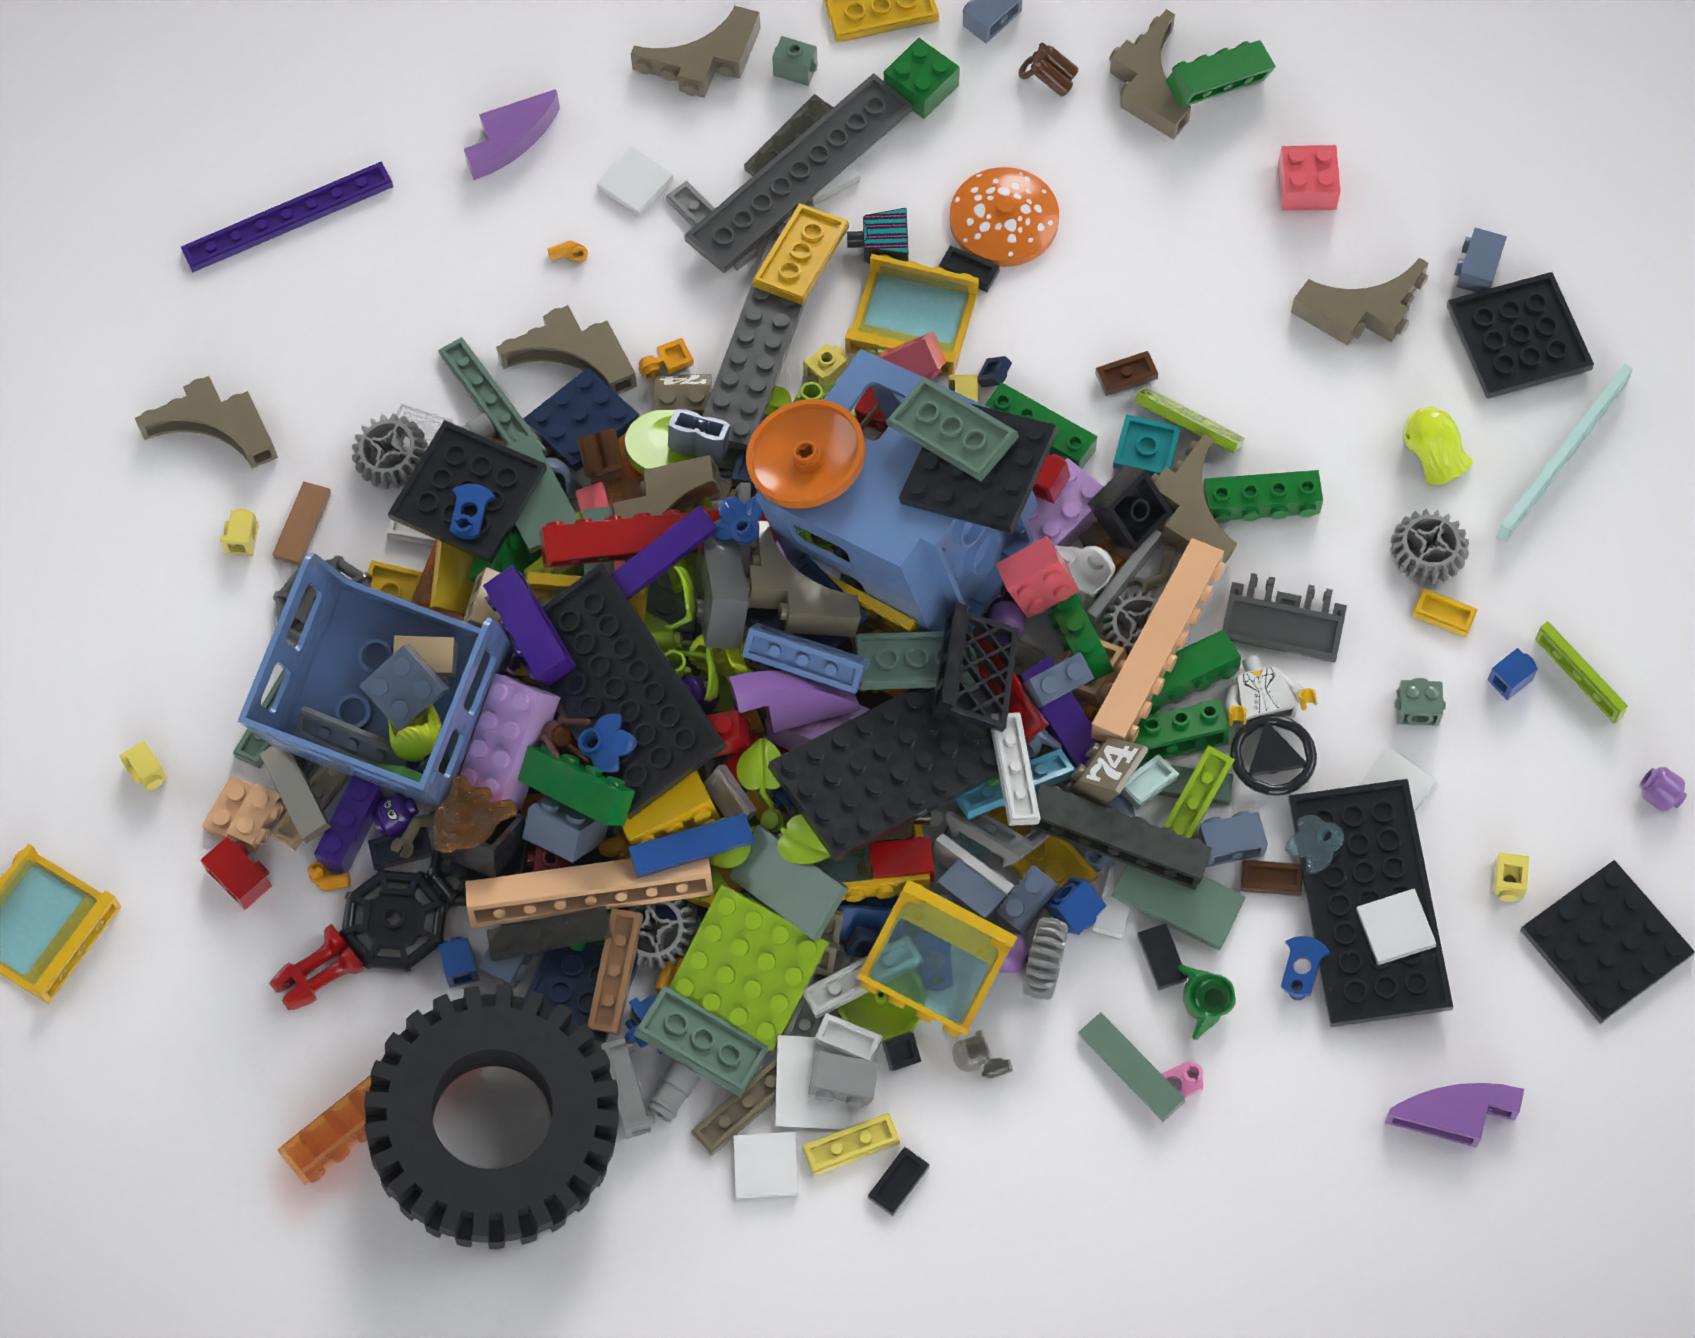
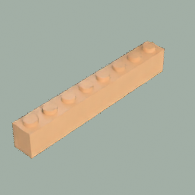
M1191 538L1092 722L1091 738L1102 742L1107 737H1112L1134 743L1140 729L1137 726L1141 718L1146 719L1152 708L1150 701L1153 695L1158 696L1164 686V674L1166 671L1171 672L1177 660L1175 654L1178 648L1183 649L1190 634L1187 632L1190 625L1195 626L1202 612V609L1199 608L1203 601L1208 603L1214 590L1212 584L1215 578L1220 580L1224 573L1226 564L1223 563V550Z
M709 857L637 878L630 858L465 881L466 906L471 929L714 895Z

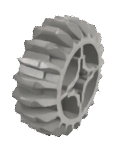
M392 413L388 420L385 415L381 414L379 422L371 418L370 423L372 425L369 428L362 425L363 435L355 434V439L358 443L352 445V450L355 453L352 455V460L356 463L355 469L358 473L362 474L361 476L365 481H370L376 487L381 484L383 488L388 490L391 483L395 488H399L400 481L404 480L405 483L408 481V477L411 476L426 451L428 442L426 439H423L425 434L422 429H418L415 421L409 422V419L404 415L399 419L397 414ZM405 436L410 439L408 453L403 449ZM372 450H375L377 453V463L375 466L371 465L370 462Z
M1427 508L1423 510L1422 516L1414 511L1411 518L1405 516L1401 524L1396 525L1395 533L1390 541L1392 544L1390 552L1392 555H1395L1393 559L1394 564H1401L1400 573L1409 571L1410 580L1417 576L1420 577L1421 584L1426 579H1430V582L1434 585L1438 578L1445 583L1449 576L1454 578L1458 571L1463 569L1465 559L1469 555L1467 549L1469 539L1465 538V529H1458L1460 525L1459 520L1451 523L1449 521L1450 514L1445 515L1443 518L1439 516V510H1436L1434 515H1430ZM1441 536L1447 540L1449 545L1443 542ZM1433 541H1435L1433 547L1428 548V550L1425 552L1426 547L1431 546ZM1408 544L1418 554V558L1411 552Z
M1140 590L1136 592L1135 597H1132L1127 591L1124 600L1117 596L1114 605L1109 604L1106 612L1108 614H1104L1102 618L1101 633L1105 635L1103 641L1124 648L1128 656L1142 631L1139 630V627H1144L1160 596L1157 599H1153L1151 591L1148 592L1147 596H1142ZM1118 623L1128 632L1127 640L1120 634L1117 627Z
M684 899L626 907L629 909L628 911L638 913L646 909V918L641 924L639 938L641 940L650 939L655 953H648L638 948L636 949L635 956H638L636 964L639 968H642L647 960V968L649 970H654L656 961H658L660 969H665V960L669 959L672 965H676L677 960L674 956L677 953L681 957H685L686 952L681 948L683 945L690 947L692 943L686 937L696 935L694 929L687 927L695 924L696 920L694 917L685 918L692 910L689 906L681 908L684 904ZM655 906L671 909L676 914L677 920L660 919ZM654 920L660 927L662 926V928L657 930V939L649 932V930L653 929ZM678 929L676 939L664 950L665 938Z
M1042 917L1038 921L1024 977V994L1040 1000H1049L1053 997L1067 940V923L1051 917Z

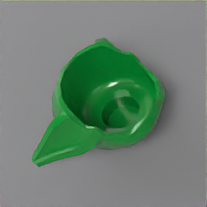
M1181 964L1178 965V970L1189 979L1183 988V1003L1188 1014L1197 1019L1192 1038L1193 1040H1198L1219 1021L1221 1016L1232 1011L1236 1003L1235 991L1232 982L1228 978Z

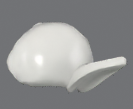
M1055 546L1068 565L1079 590L1090 594L1091 598L1096 601L1107 587L1108 581L1115 572V565L1110 554L1097 546H1086L1082 549Z

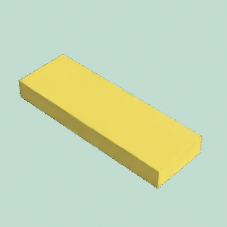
M886 1113L804 1144L802 1149L813 1176L898 1145L900 1144V1138L890 1113Z

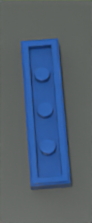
M743 813L629 846L628 851L637 878L752 845L754 844V837L747 817Z

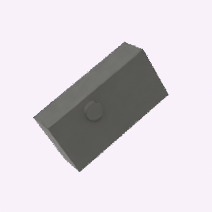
M711 536L699 545L693 574L697 596L695 616L700 617L705 647L741 649L749 598L739 543L734 541V539L722 542Z

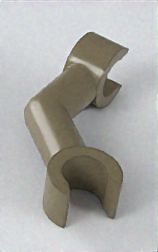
M1165 545L1159 573L1145 579L1134 577L1129 580L1128 587L1133 585L1141 586L1142 589L1140 591L1142 596H1144L1146 590L1168 582L1177 547Z
M440 810L430 811L429 814L413 817L402 837L396 838L392 842L391 850L399 852L403 846L400 857L409 858L414 850L412 842L420 828L445 826L448 823V813L440 814Z

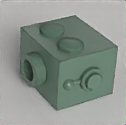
M781 36L772 56L773 76L809 86L814 72L818 68L817 46Z
M1425 678L1401 680L1396 690L1397 699L1394 700V708L1397 710V724L1439 726L1443 710L1446 708V701L1443 699V682L1428 681Z

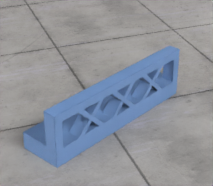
M756 623L749 628L742 657L854 694L858 692L863 672L868 669L870 659L791 633H784L782 630Z

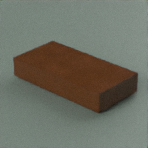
M1256 860L1242 861L1241 891L1294 896L1302 895L1303 875L1301 864Z

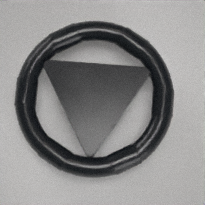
M1265 715L1249 720L1239 728L1230 748V757L1235 759L1232 767L1238 778L1253 791L1267 796H1280L1297 791L1309 781L1317 764V751L1311 735L1302 725L1293 719L1281 715ZM1272 726L1291 731L1301 740L1306 762ZM1264 727L1249 772H1247L1241 754L1242 745L1248 736L1258 728ZM1303 768L1302 772L1290 782L1280 785H1271L1252 777Z

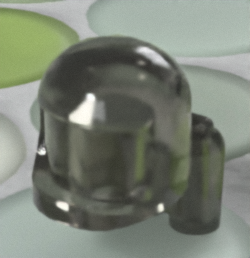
M982 1030L976 1031L975 1036L956 1041L953 1045L952 1058L955 1065L961 1071L967 1073L984 1068L982 1076L987 1078H996L1013 1071L1010 1059L1004 1060L1003 1058L991 1057Z

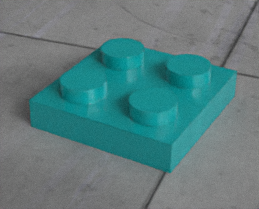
M1126 414L1113 461V468L1121 470L1125 465L1145 469L1150 477L1154 473L1160 475L1165 467L1171 470L1181 426Z

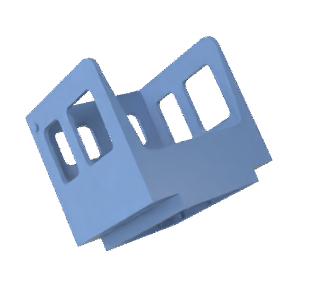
M860 349L824 400L837 403L851 412L865 391L871 386L884 418L887 420L923 377ZM943 387L944 389L948 390L949 392L960 397L968 403L987 407L959 393H956L946 387ZM889 426L878 440L872 441L865 438L866 458L864 466L855 482L836 501L811 508L795 509L774 504L762 496L759 491L755 495L791 565L795 567L808 555L856 579L862 584L867 595L916 620L920 632L944 631L946 616L956 602L967 605V612L982 617L1004 584L996 563L1032 544L1034 538L1028 520L1038 507L1032 489L1015 529L1011 534L901 504L899 500L900 493L922 446ZM793 524L842 548L848 554L851 563L802 539L797 534ZM968 623V630H973L975 625Z
M308 552L299 568L237 722L278 749L350 777L355 776L374 783L382 789L402 794L406 798H412L414 801L423 802L450 812L460 789L456 787V783L494 674L505 675L514 648L512 642L495 619L487 617L481 628L352 581L316 553ZM308 584H310L317 592L316 598L298 643L293 648L286 641L287 635ZM394 635L454 637L458 642L456 678L448 677V682L444 683L449 687V690L433 704L439 715L442 727L420 783L293 735L300 710L303 706H307L390 740L386 716L359 685L393 655ZM277 663L285 669V674L270 710H267L261 705V699ZM444 753H446L450 758V762L443 775L439 772V765ZM421 761L410 762L409 769L416 771Z

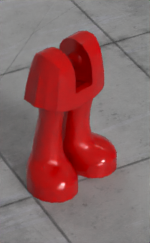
M332 924L325 928V942L318 950L296 964L288 962L270 981L269 984L275 993H281L295 983L298 984L282 999L287 1010H295L313 1003L317 1000L315 992L326 984L345 974H357L364 970V967ZM340 955L330 966L312 978H306L316 968Z

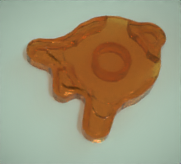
M459 775L454 777L451 782L452 790L449 797L440 804L434 815L435 831L437 834L435 838L436 848L440 852L449 853L454 850L470 849L484 843L501 821L516 815V803L511 799L490 802L492 799L490 788L472 787L465 776Z

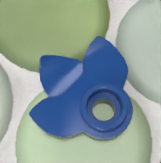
M736 497L724 498L719 505V516L721 518L714 522L719 531L712 536L722 542L733 539L737 543L744 545L755 542L759 536L760 527L758 521L763 515L756 497L750 498L745 504Z
M620 714L602 716L594 728L584 730L578 738L580 752L586 757L591 758L594 767L603 770L605 773L618 772L620 769L619 757L628 755L637 745V740L633 735L620 729L622 723V716ZM594 739H598L597 745L591 748V742Z

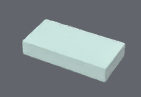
M1158 754L1132 774L1120 794L1136 809H1139L1176 781L1179 773Z

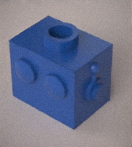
M1070 877L1045 903L1044 908L1053 918L1067 923L1068 933L1079 935L1084 929H1088L1096 922V917L1107 905L1086 879Z

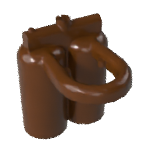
M1041 42L1037 52H1034L1032 56L1023 62L1018 75L1023 80L1035 75L1055 93L1063 97L1071 90L1073 86L1071 80L1077 75L1079 68L1053 46H1047ZM1032 63L1031 69L1025 72L1027 67Z
M615 428L576 438L584 472L590 478L591 485L601 481L607 484L611 483V480L623 478L622 469L624 468V463Z

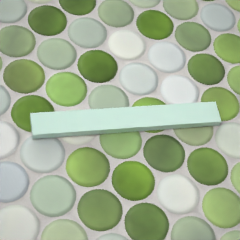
M1624 363L1501 523L1496 538L1504 543L1508 541L1628 384L1633 372L1632 367Z

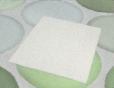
M777 1035L775 1126L838 1130L849 1128V1106L846 1105V1101L834 1099L833 1102H824L815 1098L816 1095L808 1094L813 1059L818 1051L842 1054L815 1044V1037Z

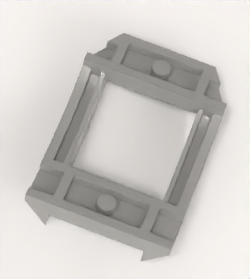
M1070 778L1055 785L1064 792L1072 794L1068 788L1074 780ZM960 807L954 812L948 811L945 817L954 838L963 833L970 839L990 849L993 853L1005 859L1003 868L1020 861L1050 836L1033 829L1024 837L987 815V812L967 819Z

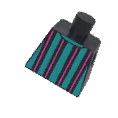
M907 208L863 216V231H847V248H864V262L869 264L871 254L888 255L893 259L909 261Z

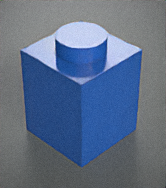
M1516 648L1491 669L1487 680L1508 701L1533 681L1538 668L1530 655Z
M452 937L447 939L445 943L438 945L449 988L479 981L468 937L463 939L462 937Z

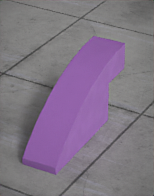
M556 89L479 114L482 130L487 141L464 148L466 162L473 180L489 175L510 164L539 140L560 110Z
M784 670L749 672L729 677L732 696L739 713L765 707L773 733L860 710L859 702L854 693Z
M1466 1083L1439 1087L1417 1094L1393 1106L1386 1116L1385 1123L1477 1147L1482 1139L1486 1115L1490 1114L1515 1121L1520 1112L1524 1089L1491 1083Z

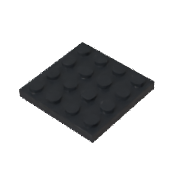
M1553 272L1447 301L1448 311L1487 399L1593 369V360Z
M971 404L1016 430L1019 438L982 482L922 447L900 493L899 500L903 505L1012 534L1058 430L1054 424Z
M444 420L389 510L388 516L393 521L492 564L545 474L547 466L546 463ZM463 484L484 486L495 496V499L486 506L480 536L475 539H461L450 533V525L457 499L452 493V489ZM468 505L463 508L461 514L473 517L478 509L473 505Z
M1615 860L1530 920L1520 930L1600 1024L1687 961L1695 953L1692 947Z

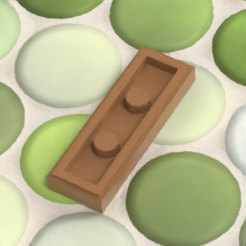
M303 481L272 553L274 559L294 565L302 563L331 496L329 488Z

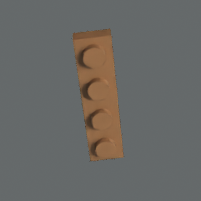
M611 908L588 1021V1027L592 1031L616 1035L620 1033L643 919L642 913Z

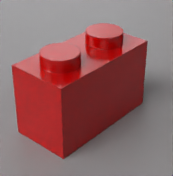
M914 835L905 840L893 841L891 839L869 844L872 879L930 873V883L934 882V864L930 837L923 838L922 836Z
M227 836L200 861L206 872L246 910L272 887L267 877L270 872L259 860L254 863L248 857L250 852L240 841L234 843Z

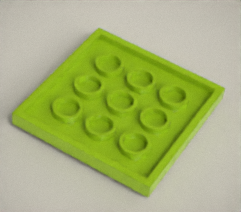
M721 885L669 988L768 1046L767 1049L775 1051L777 1048V1035L784 1034L830 941L823 937H820L818 941L811 939L779 914Z

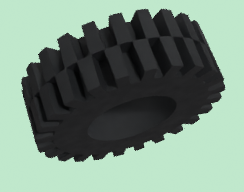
M497 985L496 994L483 995L480 994L479 986L464 988L463 998L450 1001L447 994L437 997L433 1000V1010L424 1015L417 1009L406 1018V1029L400 1035L393 1032L385 1042V1054L381 1061L375 1060L370 1073L371 1086L369 1091L365 1093V1133L371 1161L380 1177L384 1191L389 1198L393 1197L399 1203L401 1212L410 1221L417 1219L425 1225L426 1232L437 1238H440L442 1233L454 1237L456 1244L460 1246L471 1247L472 1242L488 1243L489 1249H501L505 1247L506 1241L520 1239L523 1245L536 1241L538 1233L549 1228L553 1233L565 1225L566 1219L575 1210L580 1212L588 1204L591 1193L596 1186L600 1187L603 1182L608 1164L613 1156L619 1124L617 1104L619 1093L616 1079L613 1080L610 1074V1060L604 1049L599 1051L595 1046L594 1033L585 1023L579 1027L572 1022L571 1010L560 1003L555 1009L544 1005V995L529 990L527 998L513 996L512 986ZM489 1066L509 1068L520 1072L532 1080L545 1096L552 1120L545 1139L530 1156L517 1164L498 1169L478 1168L457 1159L443 1146L433 1125L437 1103L446 1088L461 1075L474 1069Z

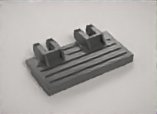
M1251 573L1246 596H1242L1244 584L1232 582L1222 628L1231 641L1336 662L1347 605L1335 603L1333 614L1328 613L1333 589L1326 588L1322 599V611L1319 612L1310 610L1316 591L1314 585L1308 584L1304 607L1299 608L1302 598L1300 595L1277 591L1275 602H1271L1275 577L1269 576V579L1266 581L1264 600L1253 598L1254 590L1257 587L1258 574Z

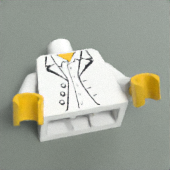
M1251 656L1242 661L1245 673L1237 675L1235 684L1229 688L1224 704L1229 716V726L1233 725V721L1239 720L1241 728L1249 720L1260 716L1281 715L1287 718L1295 717L1298 707L1297 702L1300 704L1301 710L1307 709L1306 703L1318 705L1315 690L1311 688L1304 689L1286 673H1281L1277 666L1262 668L1259 657Z

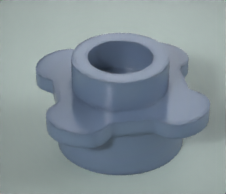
M1086 849V861L1096 872H1100L1105 866H1113L1116 863V860L1104 855L1100 858V854Z

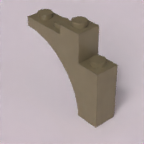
M734 5L733 10L721 25L696 41L669 48H647L634 45L631 51L632 69L642 74L660 76L668 81H678L679 91L689 96L705 98L715 72L725 77L741 78L761 28L760 12Z
M1166 9L1160 17L1156 16L1152 20L1149 30L1144 35L1140 34L1134 44L1126 40L1120 48L1117 46L1112 51L1109 61H1111L1110 74L1125 82L1120 91L1122 96L1121 108L1174 140L1189 122L1191 106L1188 105L1181 108L1165 81L1167 78L1161 63V51L1165 41L1173 31L1175 14Z
M1418 258L1400 276L1386 283L1368 288H1335L1308 279L1295 296L1291 313L1346 345H1349L1354 337L1358 339L1365 327L1392 342L1397 333L1399 335L1404 333L1410 322L1407 320L1408 307L1414 299V291L1416 289L1421 290L1428 280L1429 275L1426 274L1429 263Z
M568 305L562 308H555L544 315L545 326L533 328L522 336L515 339H507L501 345L496 346L498 358L503 369L527 362H557L570 365L582 371L589 368L618 395L637 387L635 371L609 322L595 323L582 331Z
M209 376L195 379L190 384L183 386L186 393L185 397L173 399L166 405L147 410L140 416L135 417L144 440L168 433H200L220 439L235 448L244 456L252 469L278 458L274 445L248 391L242 394H234L228 400L221 402Z
M1204 434L1199 442L1193 440L1185 452V455L1188 457L1184 462L1179 459L1172 470L1165 467L1160 475L1154 473L1151 477L1173 511L1160 525L1163 528L1161 541L1169 546L1177 547L1176 551L1183 555L1191 538L1223 550V563L1226 564L1238 543L1233 541L1217 524L1204 497L1202 487L1203 463L1214 439Z
M711 455L645 469V481H641L643 496L613 503V515H620L622 519L633 518V515L644 512L650 513L651 516L662 515V512L667 510H679L680 513H683L704 498L721 493L718 466ZM652 582L647 586L648 589L652 588Z
M758 521L760 527L759 536L755 542L750 544V550H753V555L747 577H745L749 598L748 607L778 609V618L783 620L784 633L855 637L861 619L858 595L827 588L799 572L777 547L768 521Z

